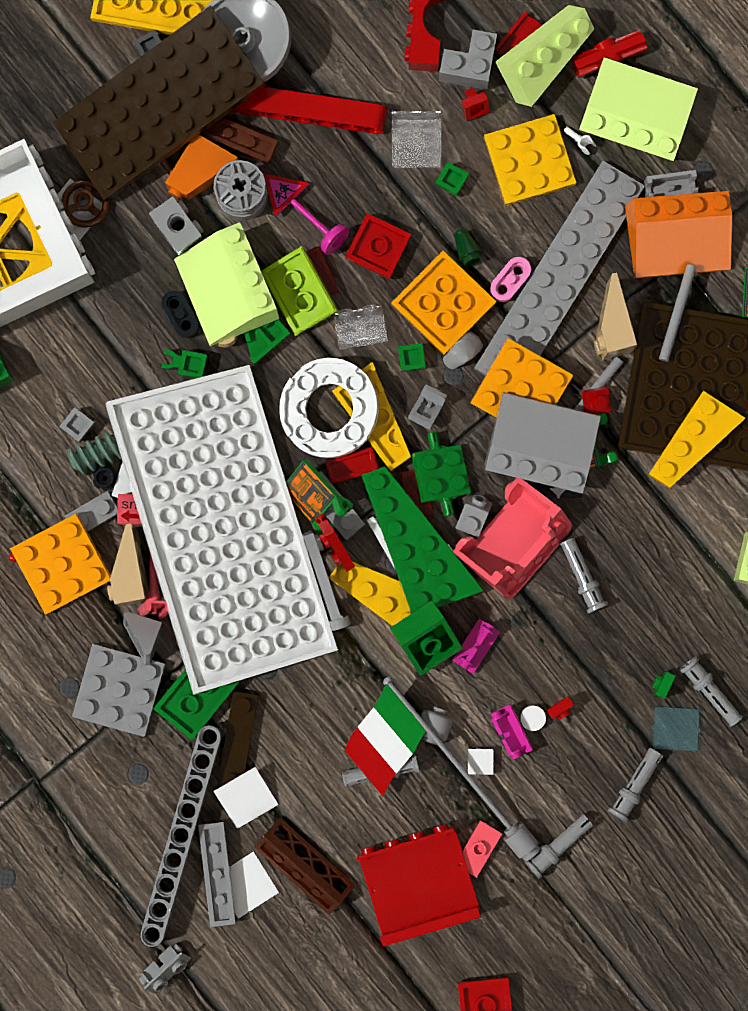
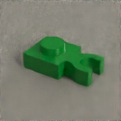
M165 349V356L173 357V361L171 364L162 363V369L173 370L177 368L179 376L194 379L204 377L208 358L206 354L183 350L182 356H179L175 352Z

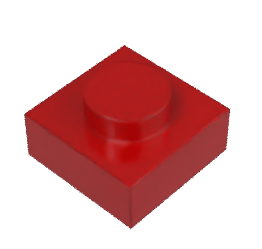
M603 386L582 391L584 412L596 415L611 412L608 387Z
M565 697L548 708L546 712L551 719L557 717L558 720H561L571 713L569 708L574 706L569 697Z

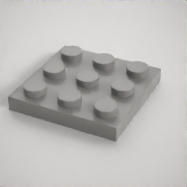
M92 644L72 717L146 737L166 664L151 660L150 664L145 665L139 656Z

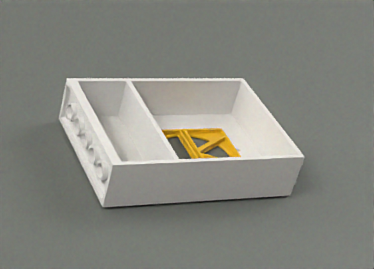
M25 139L0 150V213L7 214V218L0 226V244L17 220L22 221L26 225L33 240L32 251L0 249V280L3 284V287H0V327L95 283L92 278L95 271L86 255H81L85 250L76 234H71V231L75 230L71 220L65 211L61 212V209L64 208L62 201L55 189H50L54 186L44 166L40 167L43 165V161L34 145L29 146ZM2 259L25 260L30 263L25 272L18 279L12 281Z

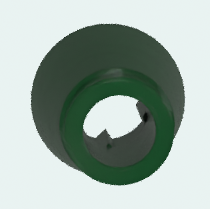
M467 229L455 232L453 236L460 263H463L465 267H472L480 263L483 259L481 256L483 252Z

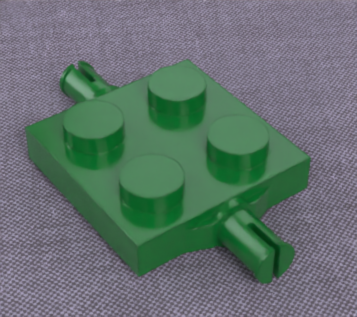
M438 432L427 433L430 448L426 451L411 454L421 503L431 501L442 502L444 517L455 515L452 500L458 496L471 494L461 445L440 446Z

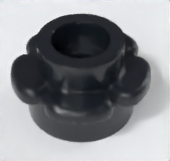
M109 466L98 468L93 473V484L98 489L102 488V490L108 491L116 483L117 474Z

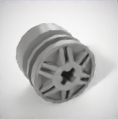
M236 160L225 164L219 169L214 178L213 188L219 207L224 214L234 220L246 221L262 213L267 204L268 191L263 173L259 168L248 161ZM241 184L244 187V191L240 192L236 185Z

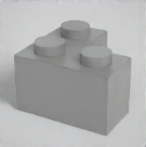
M473 30L469 53L444 49L439 81L487 90L497 34Z

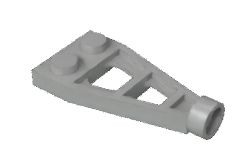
M311 530L302 533L331 619L329 620L331 629L335 631L351 625L348 615L339 613L319 552L324 550L318 534L314 535Z

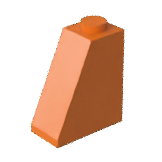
M198 135L189 142L165 181L166 187L169 189L168 193L178 200H181L183 197L189 201L214 184V178L220 168L229 162L239 159L203 136Z

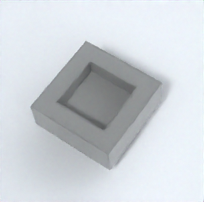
M74 407L59 427L81 443L96 423Z

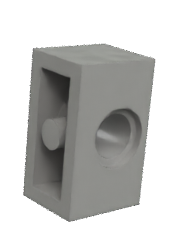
M172 196L152 210L149 215L177 255L180 256L203 241L201 233L204 231L196 220L191 222L186 214L189 213V210L183 201L177 202ZM176 221H183L185 223L184 228L180 231L173 230L172 225Z

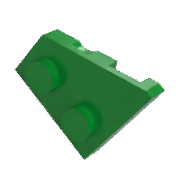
M279 320L244 333L252 363L256 365L291 335Z

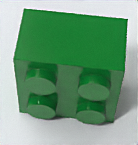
M433 601L428 602L389 628L420 676L463 649Z

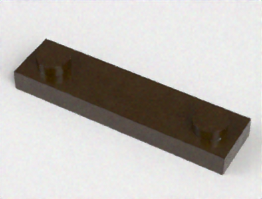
M233 691L217 789L246 772L259 695Z

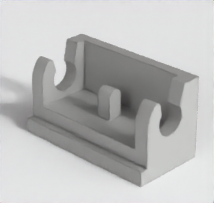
M696 170L646 176L643 185H645V197L698 193V187L695 186Z

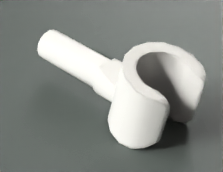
M569 127L564 129L566 134L578 142V146L584 154H590L585 148L588 144H593L596 147L595 142L590 136L578 135Z

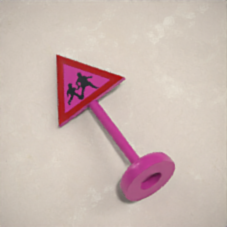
M263 173L275 217L291 203L325 234L321 242V250L326 255L334 253L343 245L350 233V230L344 224H338L331 230L327 229L295 199L310 183Z

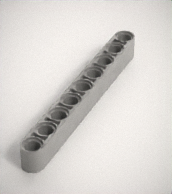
M214 725L205 726L199 731L141 930V940L149 947L159 945L167 933L222 742V732ZM209 729L215 731L217 739L213 744H208L204 740V733ZM200 754H205L209 757L210 764L207 768H201L197 765V757ZM192 779H199L202 782L203 788L199 793H195L190 789ZM186 803H190L195 807L196 811L193 817H187L183 814V806ZM178 828L186 829L188 832L187 841L181 842L176 838L175 833ZM170 853L180 855L181 864L179 866H173L169 863L168 857ZM163 878L173 880V890L166 891L162 888L161 881ZM161 902L165 904L167 913L165 915H158L154 910L155 903ZM154 927L158 929L160 933L159 939L151 940L147 935L148 928Z

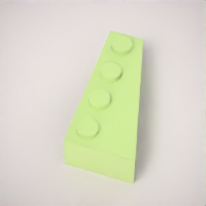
M568 5L496 61L516 103L532 107L593 32L594 27L585 8Z

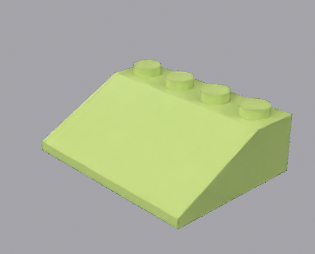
M603 58L579 130L674 161L698 88Z
M240 222L215 232L174 259L210 346L279 319L275 303Z

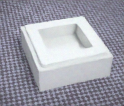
M468 749V774L493 775V749Z

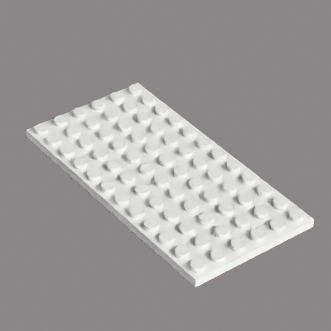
M250 365L106 402L105 405L162 593L167 603L168 613L193 695L337 651L335 639Z

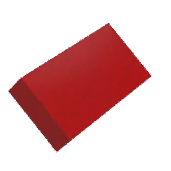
M373 447L361 449L342 457L325 460L332 485L361 477L362 474L379 469Z

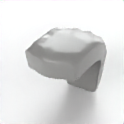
M469 331L443 357L444 364L452 370L470 361L483 348L480 338L473 332Z

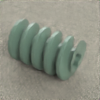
M104 432V441L95 436L94 445L86 440L85 449L77 444L76 453L70 448L67 449L69 461L77 477L78 471L84 476L87 475V467L93 472L96 471V463L101 467H105V459L112 464L115 463V455L122 460L115 435L113 434V437H111L107 432Z

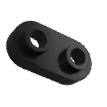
M179 291L167 292L163 296L161 304L173 328L183 338L193 337L199 330V322L186 298ZM173 301L179 302V306L176 309L170 306ZM190 322L191 328L184 330L182 328L183 324Z

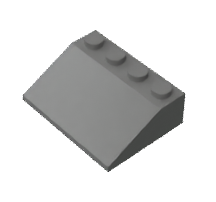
M503 392L485 460V470L583 494L601 416Z

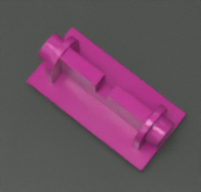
M479 618L461 647L463 649L457 652L452 661L474 674L500 631Z
M511 704L490 714L492 717L491 722H493L498 734H503L505 737L502 742L508 752V756H511L514 760L533 750Z

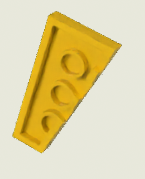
M371 362L362 371L370 378L376 389L379 400V415L376 426L368 438V442L391 472L411 458V455L373 362ZM338 386L332 392L349 416L352 417V398L347 390Z
M353 562L355 567L348 572L342 564L338 565L328 577L391 626L411 614L400 581Z

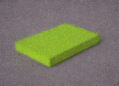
M303 246L261 270L269 289L295 336L302 334L339 312Z

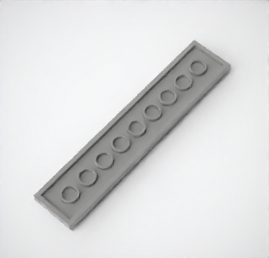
M602 161L476 364L475 371L484 376L487 374L507 337L541 356L625 220V205L633 198H638L645 185Z

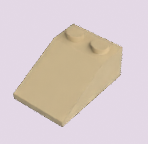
M613 273L606 284L596 340L594 341L596 354L601 355L602 360L632 353L637 346L617 273Z
M126 524L110 578L111 585L107 586L110 601L113 600L114 604L119 606L145 602L147 600V592L149 591L138 528L133 524Z

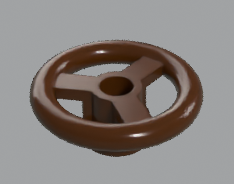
M79 180L72 183L66 188L61 198L64 206L61 210L65 211L71 223L77 227H93L102 222L109 211L110 200L106 202L102 198L101 211L94 206V198L91 191L92 188L97 192L98 190L91 180ZM84 187V190H79L75 193L73 197L74 204L68 205L70 195L75 190ZM82 200H89L87 205H81ZM79 210L89 211L95 217L90 220H79L71 213Z

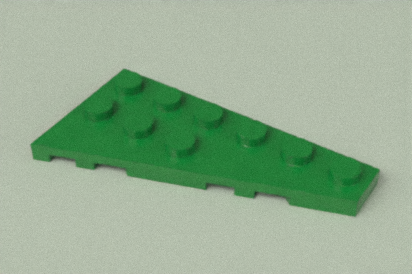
M386 467L361 475L411 614L430 601H433L435 606L439 608L483 592L480 585Z

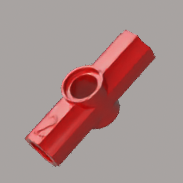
M637 30L618 39H606L598 43L593 49L575 55L571 58L575 74L578 78H582L599 71L603 58L623 63L624 60L647 51L648 48L643 33Z

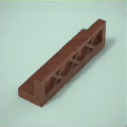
M281 818L273 824L254 846L257 851L329 915L341 904L355 886L350 879ZM280 828L286 834L287 840H280L273 832ZM294 847H301L305 851L306 857H299L295 853ZM313 864H320L324 868L325 874H318L314 870ZM332 881H339L346 889L340 894L333 887Z

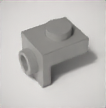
M425 385L408 419L430 430L445 403L447 395L437 388Z
M469 494L456 529L479 537L492 502L481 495Z

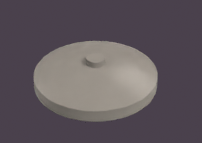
M212 0L205 9L210 5L213 7L261 79L265 82L273 77L286 61L291 46L290 23L280 5L275 0Z

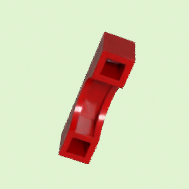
M409 0L408 14H413L412 23L407 22L406 37L411 38L410 47L405 46L404 61L409 62V70L438 72L440 40L428 33L424 26L423 18L431 6L444 0Z

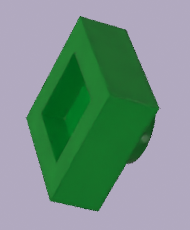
M447 162L435 185L457 197L469 174Z
M422 343L398 346L401 372L426 369Z
M663 672L662 675L658 674L652 684V688L655 689L653 695L665 699L675 679V675L669 672Z

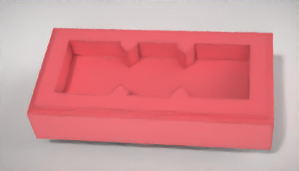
M481 820L462 850L468 871L476 878L502 835L501 832Z

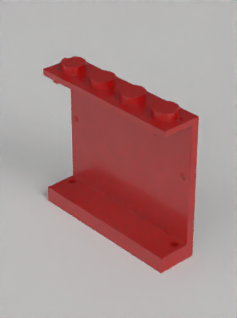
M448 823L434 827V832L424 835V831L410 834V839L400 842L399 838L385 842L386 847L376 849L375 845L361 849L362 854L356 857V860L360 861L381 930L380 939L383 947L481 918L482 913L455 826L449 827Z

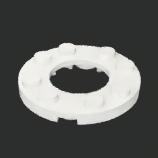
M337 358L317 359L302 366L288 380L280 399V419L287 436L304 452L321 458L342 457L360 448L371 436L379 415L378 395L370 378L354 364ZM334 384L348 391L353 402V413L349 422L342 429L326 433L312 426L307 417L306 407L309 397L316 389L323 385Z

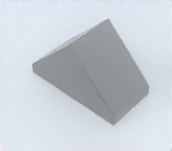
M130 612L124 613L123 625L144 664L148 665L151 663L162 632V622Z

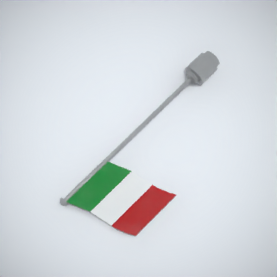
M386 677L383 681L386 686L375 706L353 731L344 751L384 797L392 778L414 753L426 731L506 826L507 829L504 831L506 835L503 840L517 857L522 858L525 862L533 858L540 851L535 837L523 823L518 825L516 823L510 824L395 687L391 682L392 678Z

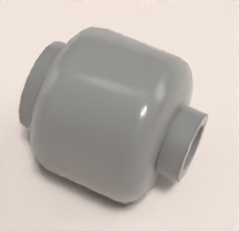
M433 706L432 710H423L420 717L440 741L445 742L453 721L450 717L446 716L448 711ZM425 731L421 740L437 745Z

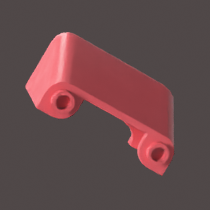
M516 478L506 486L505 500L507 504L480 533L479 537L476 539L471 536L462 538L453 550V553L506 599L513 598L567 537L572 528V523L560 507L520 478Z

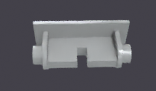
M177 943L174 946L170 945L158 957L163 963L161 967L156 961H153L141 972L142 976L139 980L145 986V990L154 994L163 990L172 976L179 974L186 968V963L191 957L182 953L183 949Z

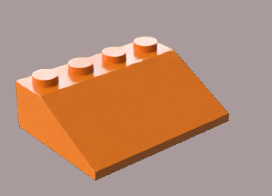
M729 191L633 198L625 205L634 279L682 275L687 264L696 266L695 273L731 270L732 210Z

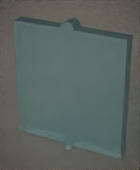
M655 707L654 725L651 726V729L654 730L653 749L697 751L698 733L701 732V729L698 728L699 709Z

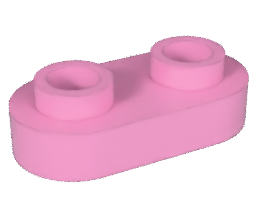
M512 258L493 280L490 293L496 301H509L528 279L531 273V266L525 258ZM519 267L523 273L516 275L513 269ZM500 286L506 287L507 292L505 294L498 292Z

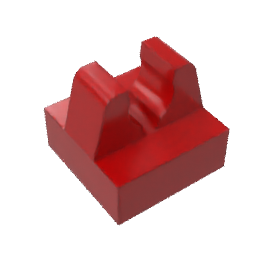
M474 87L464 91L466 98L461 101L466 121L490 113L488 98L485 92L477 94Z

